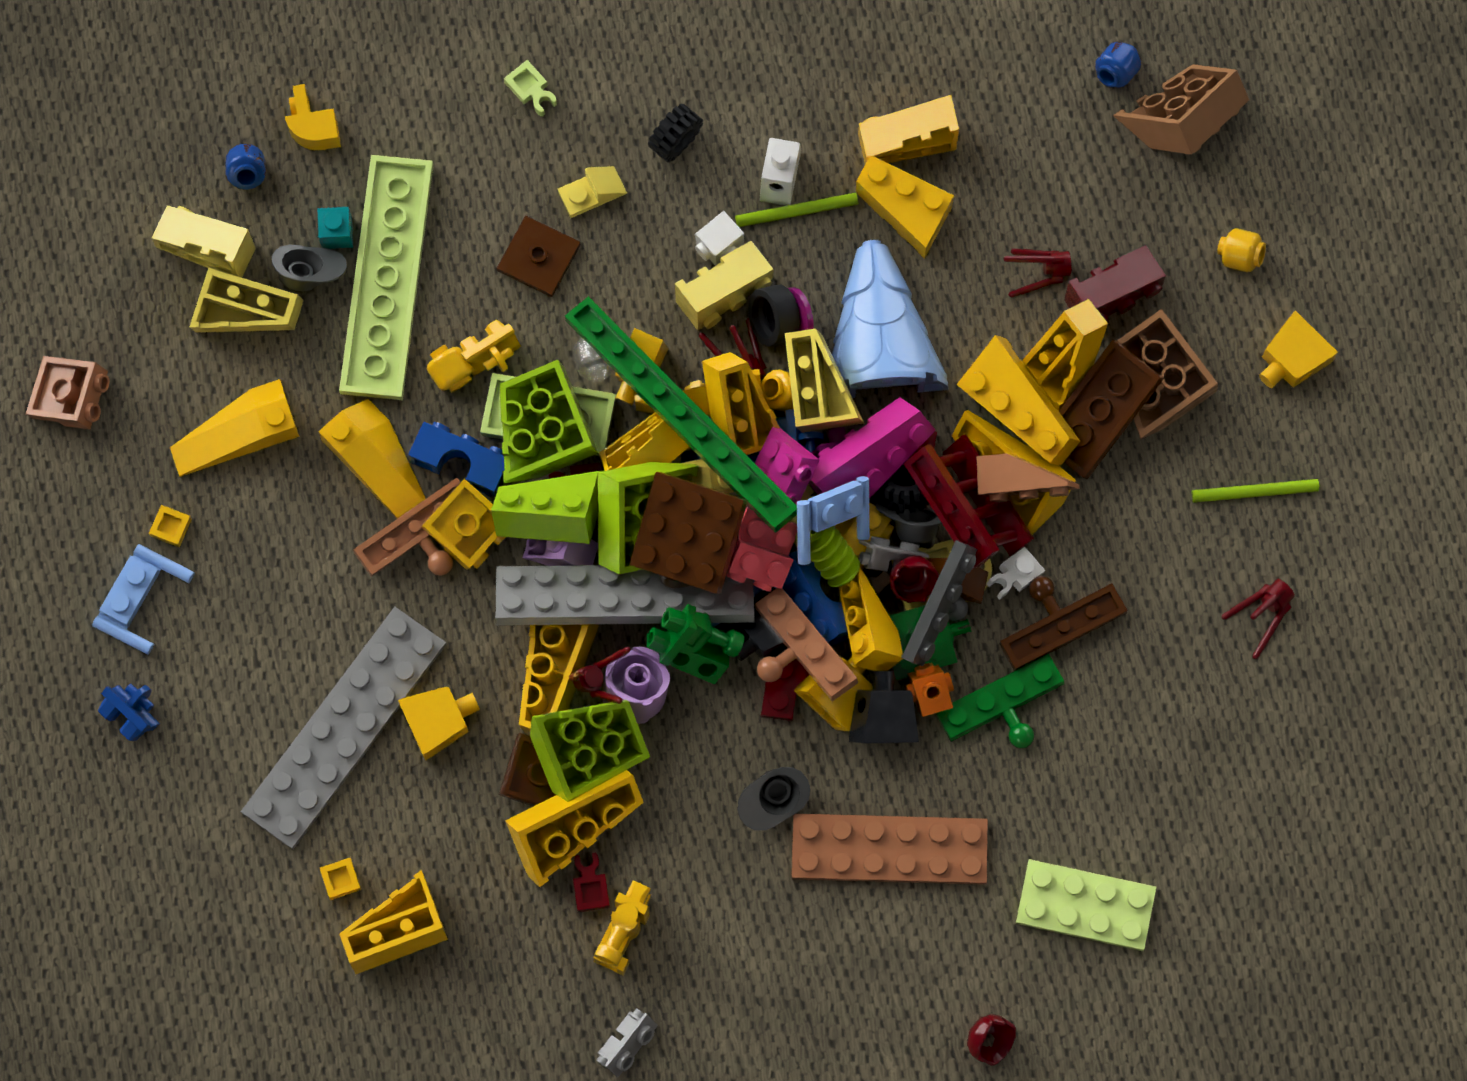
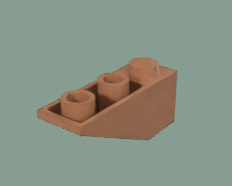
M1010 454L976 456L978 495L989 497L990 502L1009 501V496L1019 495V499L1039 498L1038 493L1049 492V496L1052 497L1068 496V490L1080 489L1079 484Z

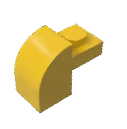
M305 84L293 86L294 97H289L291 116H285L292 138L299 145L310 150H326L341 147L334 108L311 112Z

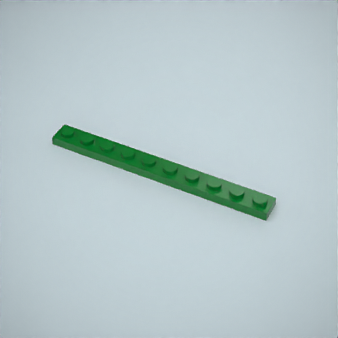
M589 296L565 315L566 322L740 498L748 500L747 505L775 533L797 515V505Z

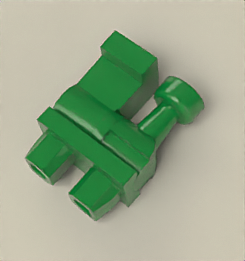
M687 604L682 611L668 607L661 619V627L667 629V631L652 628L647 634V648L659 653L661 664L666 666L670 664L676 669L712 684H715L729 667V656L736 657L744 643L743 633L735 630L724 633L712 627L709 615L705 612H696V607Z

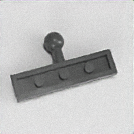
M955 541L901 658L924 666L925 662L932 657L935 651L934 642L939 632L945 629L948 620L959 621L966 616L968 605L960 597L963 589L961 584L966 574L971 572L976 563L975 554L978 549L963 542Z

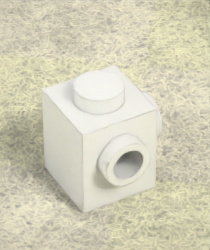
M723 211L695 233V249L705 261L710 259L716 266L721 262V257L744 244V232Z

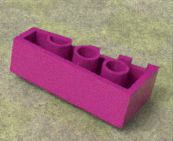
M899 397L867 419V425L857 431L852 429L845 434V440L832 449L826 447L819 452L818 459L820 461L808 484L819 495L851 481H856L857 477L866 476L869 478L870 498L936 430L920 410Z

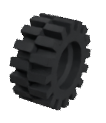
M679 104L678 107L673 108L672 112L666 114L664 120L662 119L659 122L660 125L654 129V134L649 138L648 147L667 163L674 161L688 147L690 142L695 140V136L699 134L700 128L703 126V119L685 104Z
M904 463L878 489V498L881 500V504L884 507L889 504V509L892 511L899 508V513H904L905 509H909L910 513H915V507H918L921 511L925 509V504L930 505L904 466ZM903 482H910L915 485L905 487L899 486L897 484Z

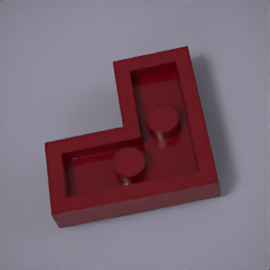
M797 659L783 667L782 675L778 680L765 683L761 717L793 721L797 694L794 689L810 675Z

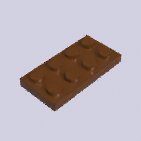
M1114 339L1059 410L1080 440L1064 463L1085 479L1091 476L1164 379Z

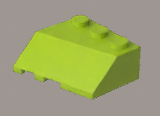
M559 360L500 383L504 483L540 478L598 454L567 372Z
M648 462L598 472V564L618 574L643 570L629 564L655 473L662 472L691 482L693 476L697 477L699 465Z
M602 471L498 487L491 509L496 536L590 544L598 517V472Z
M623 700L621 704L610 702L532 716L530 738L551 791L567 802L650 757L628 700Z

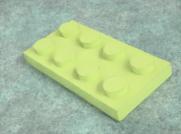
M492 373L480 430L481 436L503 439L500 383L515 378L514 376ZM572 386L597 448L598 454L595 455L600 456L599 452L607 447L616 394Z
M1029 859L1015 924L1144 951L1156 886Z

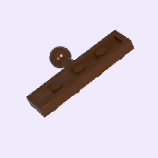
M1045 576L1034 578L1029 585L1030 595L1035 600L1042 601L1049 616L1000 641L999 644L1013 670L1016 671L1127 614L1128 610L1114 585L1111 583L1060 609L1053 597L1055 587L1052 580Z

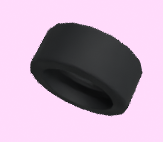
M782 284L756 289L751 294L748 303L749 321L755 337L761 344L766 347L785 344V333L799 331L800 314L798 305L787 287Z

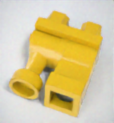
M633 880L626 895L618 893L615 899L616 911H612L611 922L594 953L593 959L595 963L624 976L629 960L624 958L623 955L630 940L638 936L641 928L640 923L646 925L649 919L648 903L651 898V894H649L651 888Z

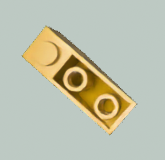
M859 569L857 575L849 583L838 587L853 662L855 666L868 670L888 671L903 659L901 658L903 651L899 632L862 569Z

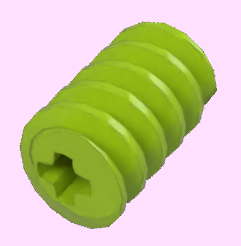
M835 525L820 532L810 531L811 561L814 562L815 568L821 572V576L825 580H828L827 584L830 587H840L849 583L860 569V560L854 554L853 549L847 544V541L841 536V532Z

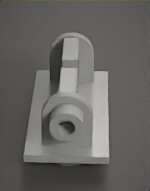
M871 536L870 542L859 540L860 544L866 546V551L861 552L859 556L860 564L864 565L866 569L888 571L890 560H893V569L896 564L909 556L929 558L928 554L919 550L920 545L901 541L899 547L889 545L890 540Z
M637 1008L633 1013L629 1011L628 1015L616 1029L617 1032L624 1036L623 1039L619 1041L611 1035L604 1046L598 1051L600 1056L596 1061L603 1067L608 1068L616 1077H619L623 1071L628 1070L632 1066L634 1056L639 1049L652 1040L658 1025L648 1014H644Z

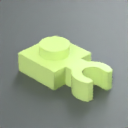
M528 60L504 78V83L523 104H526L529 100L533 101L534 110L538 115H545L543 107L540 106L542 101H549L554 107L557 105L555 95L550 91H543L548 86L547 81Z

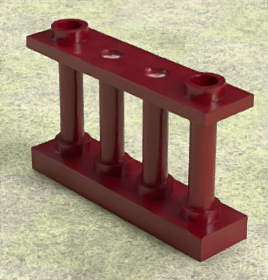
M966 434L962 435L943 451V456H938L930 444L923 446L904 463V466L954 543L957 540L978 549L975 554L976 563L973 569L980 567L999 551L998 546L1003 545L1011 557L1034 539L1010 501L990 502L989 497L978 495L976 456L980 455ZM951 466L960 482H955L947 467ZM965 493L970 494L978 508L973 509L964 496ZM986 519L994 531V535L988 533L981 520Z

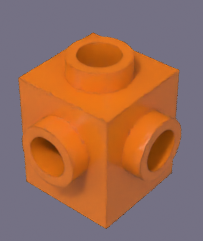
M927 663L924 666L919 665L915 667V672L908 673L910 683L905 685V689L911 691L913 702H915L917 710L922 717L953 708L949 692L954 691L949 672L944 673L939 665L933 666L932 663Z

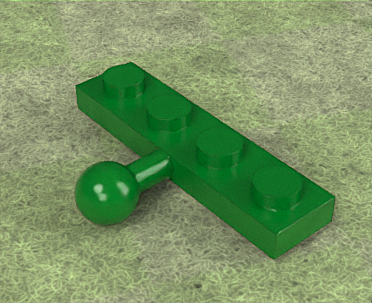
M1047 654L952 702L953 708L938 712L936 715L951 742L1003 716L1010 728V743L1016 748H1027L1034 740V731L1028 724L1021 723L1015 709L1064 685V679L1051 656Z

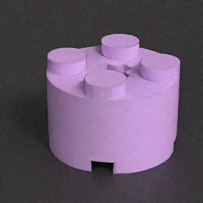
M633 647L625 656L607 665L602 691L621 697L622 700H628L637 723L642 724L648 722L650 718L662 709L668 691L670 674L666 666L660 663L657 652L645 647ZM603 699V704H604V703H610V702H611V701H608V700Z

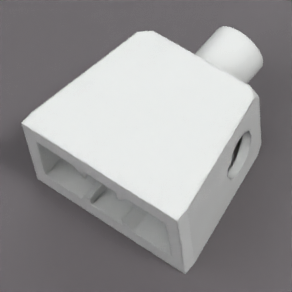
M769 138L761 177L760 201L785 206L791 205L801 156L800 143ZM769 184H779L783 186V188L775 189L771 187Z

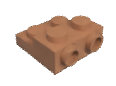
M43 356L26 415L32 419L59 422L65 427L90 430L92 423L96 422L101 414L98 404L101 393L106 392L109 388L108 371L96 362Z

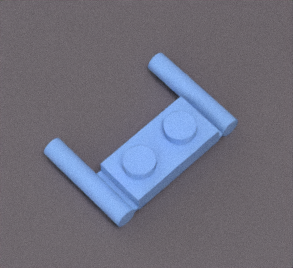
M857 477L856 481H851L808 500L797 502L798 564L808 565L811 563V530L820 532L857 516V539L868 540L870 538L868 477Z
M138 544L133 556H130L100 607V613L94 619L92 626L149 655L154 643L128 631L127 628H129L161 569L187 583L191 582L195 572Z

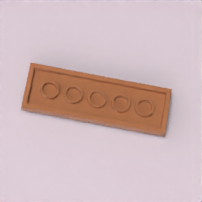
M794 814L792 879L986 885L988 819Z

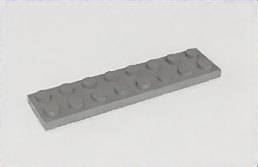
M601 565L496 566V626L660 624L663 614L668 607L682 611L687 604L695 606L696 612L707 613L711 623L754 622L753 580L746 578L745 583H740L726 576L721 594H716L695 586L678 589L669 588L661 582L659 574L644 569L618 574Z
M394 607L240 812L294 850L400 708L398 700L409 696L445 648L446 642Z

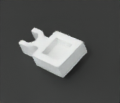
M1023 547L1000 565L999 569L1003 574L994 575L986 585L991 587L994 583H999L1003 586V590L997 595L1000 600L1007 595L1012 585L1020 592L1030 585L1034 578L1041 576L1045 569L1026 547Z

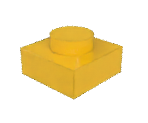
M161 505L149 535L180 547L192 518L190 515Z
M351 858L320 867L330 900L361 890Z

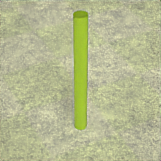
M855 192L735 215V221L738 227H744L858 205V197Z
M1318 479L1192 490V501L1196 503L1318 492L1319 481Z

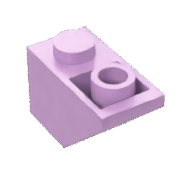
M527 539L522 558L548 566L593 565L598 550V543L592 539L590 544Z

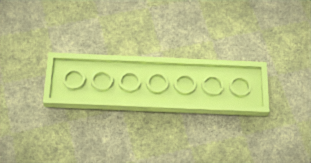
M371 155L339 392L342 395L403 400L433 173V161Z

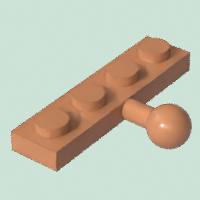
M458 478L452 480L353 549L354 554L371 577L418 544L428 556V568L433 574L442 576L451 571L453 567L451 555L446 551L438 550L429 537L431 535L421 526L461 483Z
M776 588L755 603L758 613L788 648L777 657L768 656L759 661L757 674L763 681L774 682L778 680L782 675L783 667L797 659L832 702L858 684L857 677L783 588Z

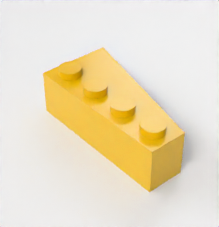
M995 335L957 385L1049 463L1061 466L1079 444V438L1058 409L1050 402L1043 388L1037 384L1028 371L1027 366L1012 349L1013 347L1006 338Z
M598 624L530 625L529 650L525 664L526 676L525 684H523L519 726L526 735L530 736L532 716L568 710L576 689L573 681L569 679V675L578 668L584 667L599 627Z
M626 770L569 802L555 795L505 821L528 877L541 887L549 881L548 877L559 868L561 870L572 862L571 858L584 847L588 849L597 841L596 838L607 828L612 829L644 802L633 774Z

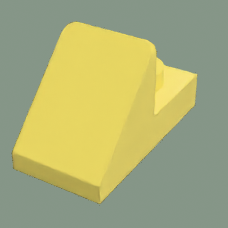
M614 166L588 167L585 169L586 177L558 188V193L570 218L627 194Z

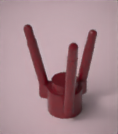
M1013 248L1011 249V254L1015 256H1004L1003 258L1005 262L1043 263L1044 274L1051 275L1050 278L1009 292L1008 295L1011 298L1051 284L1063 283V276H1071L1072 264L1069 251L1059 252V250L1041 251Z
M747 318L746 325L754 356L753 354H748L736 327L731 325L729 329L740 351L741 359L748 362L751 370L759 369L760 379H763L766 376L764 369L767 367L762 359L758 341L750 326L749 318ZM701 332L699 334L700 339L715 356L723 354L704 333Z
M1276 579L1271 585L1265 584L1258 592L1222 614L1221 618L1223 620L1228 619L1260 598L1262 604L1251 614L1250 618L1252 620H1255L1266 609L1271 612L1278 610L1277 615L1252 655L1253 659H1258L1284 615L1292 608L1289 602L1295 597V594L1288 584L1280 579Z
M630 647L620 649L605 659L595 662L592 666L578 668L569 675V679L573 681L574 687L578 691L589 692L592 698L599 697L621 704L623 701L621 697L600 690L604 677L601 670L603 667L631 651Z

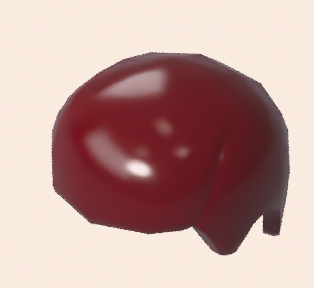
M909 556L901 560L892 569L889 577L890 587L897 598L907 603L919 601L924 603L931 595L939 573L934 564L922 556Z
M988 1014L981 1017L969 1031L967 1046L970 1054L978 1061L987 1063L990 1066L998 1064L1006 1057L1014 1044L1016 1027L999 1015ZM987 1034H991L995 1038L992 1047L983 1046Z

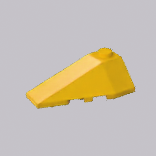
M369 399L342 410L318 431L323 443L397 519L426 499L390 420Z

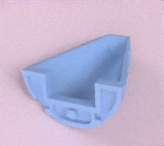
M879 240L865 241L856 251L842 299L844 307L833 341L832 356L852 398H855L857 389L917 384V392L949 390L947 374L927 336L928 331L911 300L912 293L888 247L881 244Z

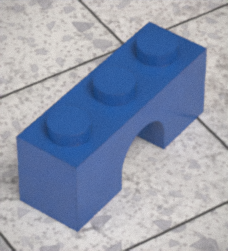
M423 422L408 453L410 463L439 475L443 465L449 459L455 457L466 459L471 464L466 480L479 492L495 498L498 487L504 484V455L502 454V449L491 446L490 449L479 445L477 439L466 434H462L459 437L450 433V429L441 423L433 422L431 425Z
M798 551L791 552L788 556L794 559L782 588L830 646L846 641L849 637L842 603L832 601L824 594L820 586V581L824 578L821 576V572L815 568L814 562L811 561L808 565L798 564Z

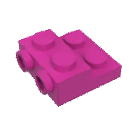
M772 427L755 464L797 505L809 481L812 479L820 460L781 428Z

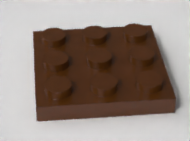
M656 472L629 565L716 594H721L748 500L666 473Z

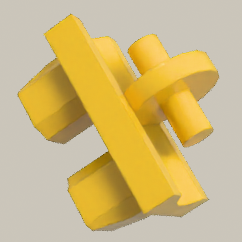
M495 320L487 325L485 331L488 337L478 342L474 336H469L460 342L463 357L474 368L473 376H476L485 369L489 371L495 366H498L502 372L508 369L505 360L513 356V352L521 347L510 324L503 325L499 320Z

